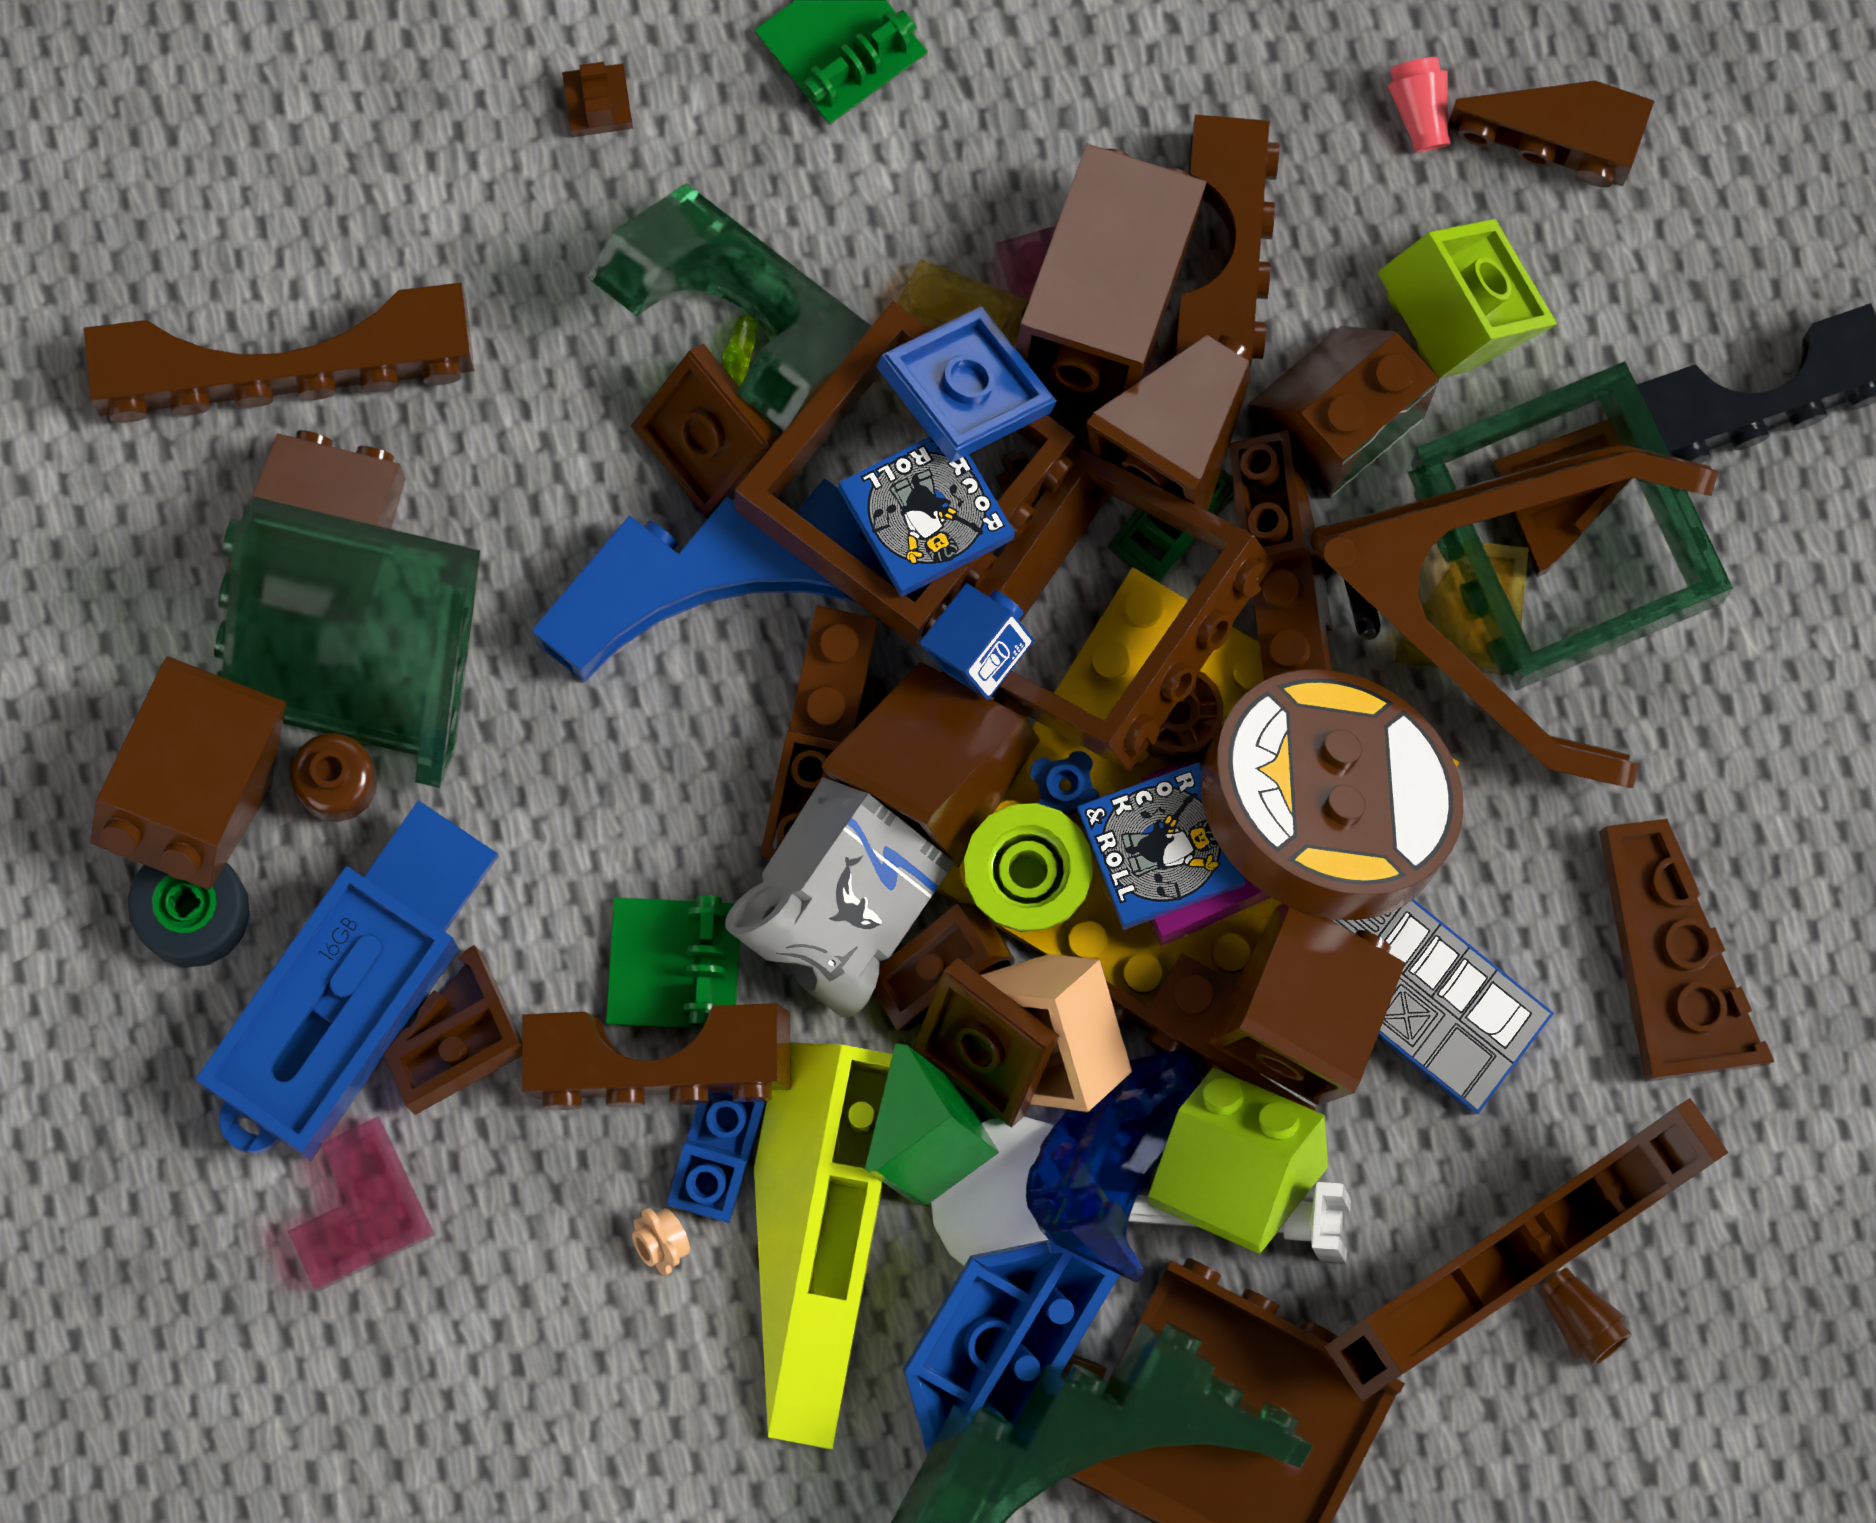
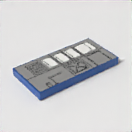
M1414 899L1406 905L1378 917L1360 920L1334 919L1333 922L1354 934L1357 930H1365L1384 939L1392 947L1389 953L1405 962L1377 1038L1472 1115L1479 1114L1554 1012Z

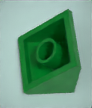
M895 1044L865 1170L912 1203L927 1206L1000 1152L960 1088L952 1083L942 1071L908 1045Z

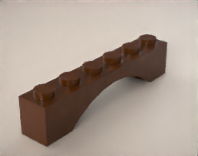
M462 282L398 290L374 314L347 332L314 346L282 353L237 354L207 349L172 336L148 320L84 327L91 402L100 416L109 415V420L120 423L143 420L147 417L148 410L172 408V412L178 415L200 414L210 410V403L235 400V405L239 407H260L272 403L273 395L298 393V397L304 400H319L334 396L336 394L335 388L360 385L361 390L365 392H385L399 386L398 380L422 377L426 384L444 385L459 381L461 373L475 371L467 299Z

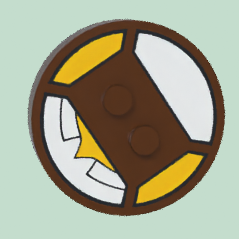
M1322 669L1297 670L1273 676L1257 684L1244 694L1229 712L1207 749L1201 772V796L1205 816L1214 838L1229 861L1247 880L1268 896L1293 909L1318 917L1338 920H1360L1378 917L1406 905L1427 886L1449 856L1462 826L1464 809L1461 781L1453 758L1441 737L1416 709L1395 693L1367 679L1348 673Z

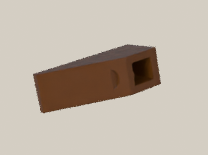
M1594 80L1459 98L1455 101L1448 121V127L1458 130V136L1470 144L1480 147H1491L1493 143H1497L1517 150V156L1531 165L1550 167L1555 163L1576 170V176L1587 184L1597 187H1610L1614 183L1623 186L1635 160L1655 100Z

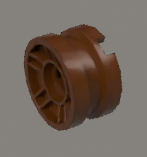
M1201 671L1196 675L1195 684L1190 694L1175 706L1179 708L1182 703L1189 706L1187 711L1189 720L1181 725H1176L1166 719L1159 729V735L1154 746L1149 743L1145 749L1151 756L1164 762L1176 763L1185 758L1190 760L1199 758L1207 751L1223 721V700L1217 685Z

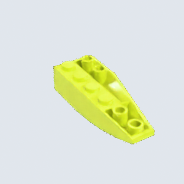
M791 1042V1090H772V1100L766 1103L754 1165L767 1427L768 1438L833 1450L883 1188V1182L866 1171L865 1166L893 1054L841 1044Z

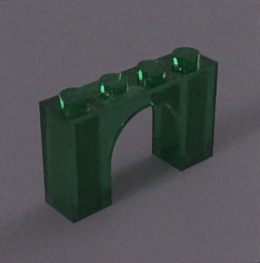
M687 183L615 229L587 278L636 317L667 295L682 290L709 293L725 299L745 311L760 325L770 342L761 349L736 394L783 431L786 430L872 327Z

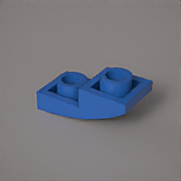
M733 1092L708 1093V1103L697 1104L689 1135L683 1145L667 1202L668 1206L726 1223L730 1222L767 1101L738 1102L733 1101Z

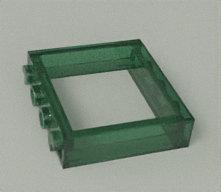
M1624 361L1417 447L1410 464L1413 470L1407 473L1415 488L1413 495L1416 501L1456 490V486L1445 463L1597 400L1600 401L1621 445L1668 456L1670 454L1627 363ZM1637 479L1687 587L1533 652L1474 525L1469 524L1452 529L1436 542L1446 563L1455 561L1465 583L1460 585L1459 589L1467 612L1474 621L1482 618L1492 641L1486 643V649L1491 664L1496 663L1502 677L1508 675L1515 691L1724 603L1733 589L1732 584L1686 490Z

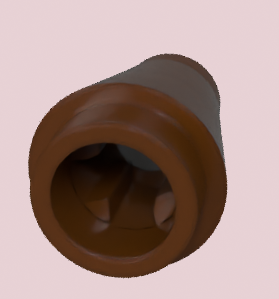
M1564 1268L1556 1273L1538 1290V1294L1545 1301L1546 1307L1575 1358L1584 1357L1591 1367L1597 1366L1610 1357L1632 1335L1623 1324L1626 1316L1577 1276L1575 1277L1568 1268Z

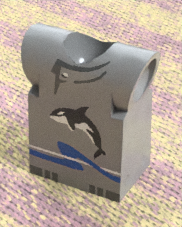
M823 777L762 873L764 882L750 889L734 904L727 915L725 928L765 960L786 963L798 983L808 993L840 1017L850 1018L860 1012L869 1001L876 987L880 961L890 958L955 862L869 793Z

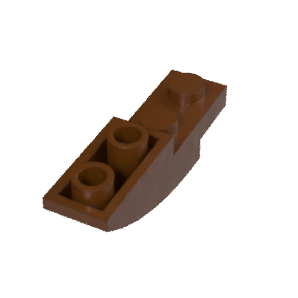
M1290 430L1232 442L1229 444L1238 526L1255 535L1273 562L1272 567L1259 584L1261 587L1260 592L1254 596L1264 681L1273 676L1297 670H1332L1327 632L1332 631L1328 596L1321 557L1312 549L1310 544V537L1315 530V524L1293 435Z
M819 605L815 607L790 727L786 732L760 852L761 857L770 859L773 857L823 777L830 779L821 766L827 757L858 726L879 624L878 618Z

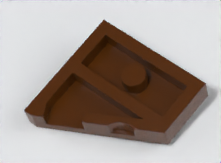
M1610 418L1495 460L1491 468L1495 478H1499L1608 446L1622 445ZM1633 478L1510 513L1536 577L1545 575L1631 483Z
M475 945L466 949L459 958L464 966L444 992L440 994L434 990L419 1008L414 1023L408 1028L403 1029L383 1054L405 1106L414 1115L522 1056V1039L483 953Z

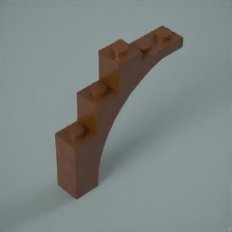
M1689 1098L1544 1199L1365 1317L1324 1347L1363 1402L1654 1205L1660 1199L1725 1156L1728 1151L1691 1098Z

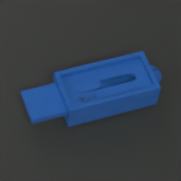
M418 800L364 877L346 865L195 1078L206 1091L224 1102L220 1111L219 1126L224 1138L235 1149L249 1154H262L272 1150L281 1141L310 1162L384 1058L383 1054L406 1027L458 953L459 948L454 938L447 934L446 930L498 858L497 852ZM241 1118L249 1119L260 1128V1133L257 1135L245 1131L239 1125L238 1120Z

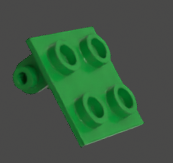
M794 0L754 30L756 35L829 125L928 54V51L913 34L917 28L911 17L903 9L896 13L887 0Z
M711 895L696 896V901L614 897L606 1025L702 1030L712 1006L736 1005L740 940L725 928L727 915L735 903H723L721 897Z

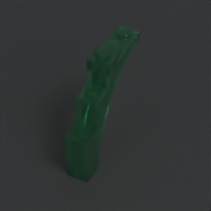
M1141 1322L1109 1383L1091 1371L1073 1364L1070 1372L1067 1373L1048 1363L1015 1426L1002 1416L983 1407H979L975 1415L954 1406L891 1523H1005L1018 1509L1059 1480L1105 1459L1157 1446L1198 1444L1223 1446L1255 1451L1301 1468L1313 1444L1296 1429L1300 1419L1285 1409L1265 1401L1261 1410L1241 1401L1245 1394L1242 1389L1212 1374L1215 1366L1198 1350L1202 1343L1199 1338L1168 1322L1163 1331Z

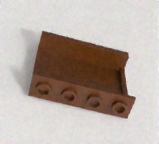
M1186 1258L1183 1266L1171 1260L1106 1384L1108 1385L1107 1389L1091 1413L1060 1474L1151 1523H1332L1396 1395L1401 1392L1405 1383L1395 1379L1362 1402L1324 1347L1336 1339L1337 1335L1306 1319H1303L1299 1327L1276 1316L1280 1306L1253 1290L1245 1288L1240 1297L1217 1285L1221 1275L1196 1260Z

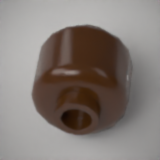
M326 733L311 738L299 748L292 761L290 780L296 797L311 815L323 821L342 822L357 817L369 807L376 794L378 776L369 753L359 741L345 734Z

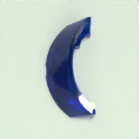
M1182 1049L1129 1060L1132 1072L1089 1112L1068 1109L1042 1142L1039 1154L1034 1164L1030 1167L1026 1182L1027 1207L1046 1238L1057 1246L1134 1282L1141 1280L1144 1267L1127 1242V1227L1132 1208L1143 1185L1161 1161L1178 1110L1202 1082Z

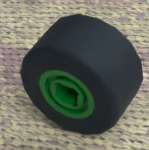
M228 863L225 864L210 890L185 880L176 879L167 873L143 865L134 876L127 897L129 921L139 940L164 962L185 968L208 966L229 955L243 938L250 917L248 893L238 874Z

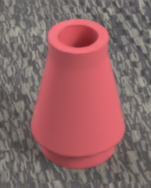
M1438 57L1416 59L1391 67L1392 82L1387 87L1412 140L1414 153L1449 146L1451 143L1448 134V71L1441 70Z

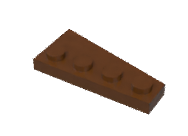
M1668 819L1611 825L1600 830L1599 835L1645 1082L1765 1066L1775 1062L1766 1041H1760L1748 1013L1752 1009L1742 986L1736 987L1722 955V952L1726 950L1715 927L1710 928L1697 899L1700 896L1699 889Z

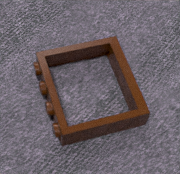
M892 301L735 489V511L916 647L966 583L977 588L985 580L998 560L992 554L994 550L931 582L914 602L907 596L900 598L893 585L777 499L879 377L881 372L877 369V365L881 355L932 330L896 302ZM1048 415L1016 430L1040 450L997 501L1015 532L1013 541L1025 531L1034 518L1037 510L1031 505L1045 488L1054 493L1063 484L1064 477L1075 465V462L1069 458L1072 454L1075 436Z
M1076 446L1069 456L1075 462V465L1064 477L1063 484L1054 493L1048 489L1044 491L1033 507L1037 512L1028 527L1015 541L1012 540L1006 545L989 575L976 588L987 596L994 589L998 590L1014 601L1024 612L1019 619L1020 622L1109 495L1222 551L1105 720L1096 717L1013 671L1008 674L992 695L993 698H995L997 693L1008 696L1030 713L1028 717L1130 772L1149 743L1154 746L1160 727L1176 704L1183 701L1190 694L1195 684L1196 675L1214 650H1217L1225 643L1231 632L1232 623L1250 598L1260 592L1261 587L1259 584L1272 567L1273 562L1254 534Z

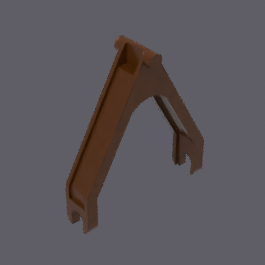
M1612 445L1333 525H1321L1312 532L1310 544L1312 549L1545 767L1557 772L1617 786L1634 788L1640 763L1629 761L1630 755L1619 751L1548 735L1426 619L1418 596L1420 569L1431 547L1448 531L1628 478H1636L1712 496L1718 470L1711 469L1710 466L1627 445Z

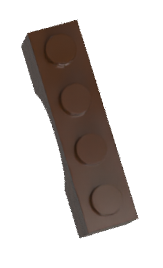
M1196 114L1194 116L1188 174L1207 181L1202 201L1211 206L1225 223L1231 239L1232 256L1225 269L1213 281L1199 289L1181 294L1177 313L1174 357L1206 335L1216 341L1221 335H1226L1241 343L1251 353L1250 367L1252 359L1263 360L1266 322L1255 321L1256 300L1268 299L1271 262L1259 261L1261 239L1272 240L1275 218V202L1264 201L1265 179H1277L1280 143L1268 142L1270 124L1268 120Z
M777 1003L712 1006L704 1027L688 1046L674 1055L649 1061L631 1059L622 1055L610 1041L602 1021L587 1012L522 1014V1092L538 1100L543 1099L544 1109L582 1108V1098L606 1097V1106L640 1107L645 1105V1096L669 1095V1103L697 1105L708 1103V1093L733 1092V1101L765 1102L772 1100V1090H791L790 1012Z

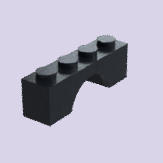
M1869 303L1812 323L1802 339L1801 362L1797 374L1787 383L1773 390L1760 393H1743L1730 390L1711 380L1696 364L1637 384L1628 402L1647 450L1701 464L1711 458L1709 450L1732 443L1736 451L1746 449L1769 438L1768 429L1790 422L1793 430H1799L1824 420L1828 416L1826 409L1848 402L1851 410L1860 409L1875 403L1876 314L1872 304Z

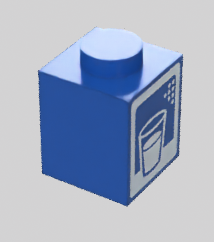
M966 583L919 644L944 673L984 699L989 700L1035 640L1019 621L1024 612L1014 601L995 589L987 596Z

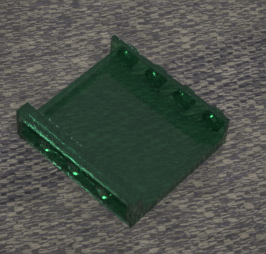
M252 496L241 520L233 518L230 520L224 537L223 557L231 558L232 560L231 570H227L223 577L218 598L219 608L227 609V619L222 621L215 641L214 657L223 659L222 670H218L216 675L286 702L283 724L323 734H345L361 743L418 756L415 783L440 788L457 745L481 550Z

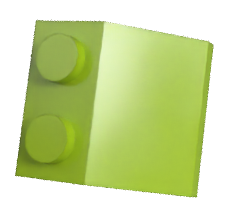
M1496 219L1428 232L1377 272L1387 289V297L1391 306L1404 318L1418 342L1420 356L1434 370L1439 379L1469 372L1557 325L1556 320Z
M1213 1067L1178 1110L1148 1195L1149 1205L1261 1254L1328 1168L1325 1115Z

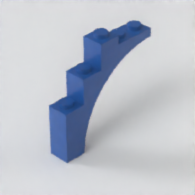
M824 478L796 513L893 585L872 547L866 542L867 539L838 488ZM726 497L679 554L674 551L678 545L677 541L665 529L651 520L643 526L629 515L532 629V635L537 646L585 683L618 649L665 619L707 602L753 593H809L857 602L736 512L735 502ZM929 584L906 596L915 602Z

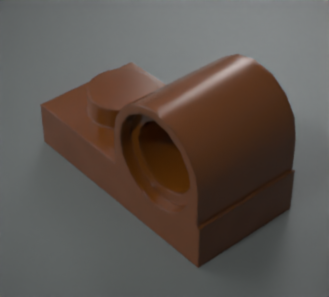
M957 903L879 966V976L874 993L897 1031H910L925 1019L944 969L957 958L980 975L1011 966L1015 963L1013 955L990 918L978 909L976 905Z

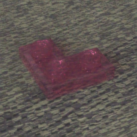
M379 1116L320 1144L347 1203L288 1231L309 1279L317 1292L435 1236V1232Z

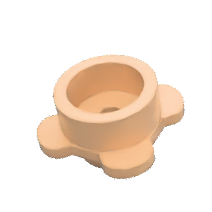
M646 1208L641 1211L642 1217L634 1219L636 1231L632 1233L633 1243L641 1259L650 1267L655 1265L658 1271L666 1276L672 1272L671 1267L680 1263L679 1259L689 1254V1241L681 1223L669 1209L664 1208L655 1213L652 1209Z

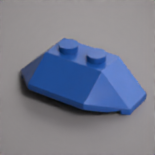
M1066 1236L970 1255L903 1367V1373L931 1467L985 1497L989 1495L1123 1270Z

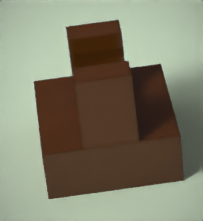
M604 61L579 65L580 70L562 72L572 137L633 129L623 63L605 66Z

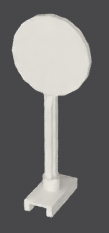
M1023 1117L1012 1128L999 1118L983 1122V1127L1000 1153L931 1202L934 1227L948 1253L963 1266L970 1255L1063 1236L1084 1246L1090 1239L1093 1225L1097 1220L1197 1227L1150 1206L1148 1196L1098 1192L1095 1174L1079 1145L1054 1125L1028 1117ZM1317 1182L1313 1202L1301 1201L1277 1233H1284V1239L1311 1241L1312 1249L1319 1261L1346 1264L1347 1250L1340 1237L1343 1212H1350L1351 1199L1344 1184Z

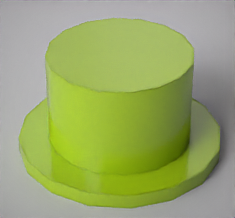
M1038 803L1014 804L989 815L972 834L964 856L965 884L976 907L996 924L1019 932L1047 930L1069 919L1085 901L1093 878L1091 848L1080 827L1061 811Z

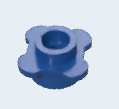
M1074 751L1066 759L1051 761L1045 757L1037 759L1031 766L1030 776L1033 781L1038 783L1040 796L1038 804L1069 815L1077 812V806L1100 798L1099 792L1092 788L1089 774L1093 767L1091 757L1085 752ZM1062 780H1068L1071 783L1070 790L1062 791L1059 788V783Z

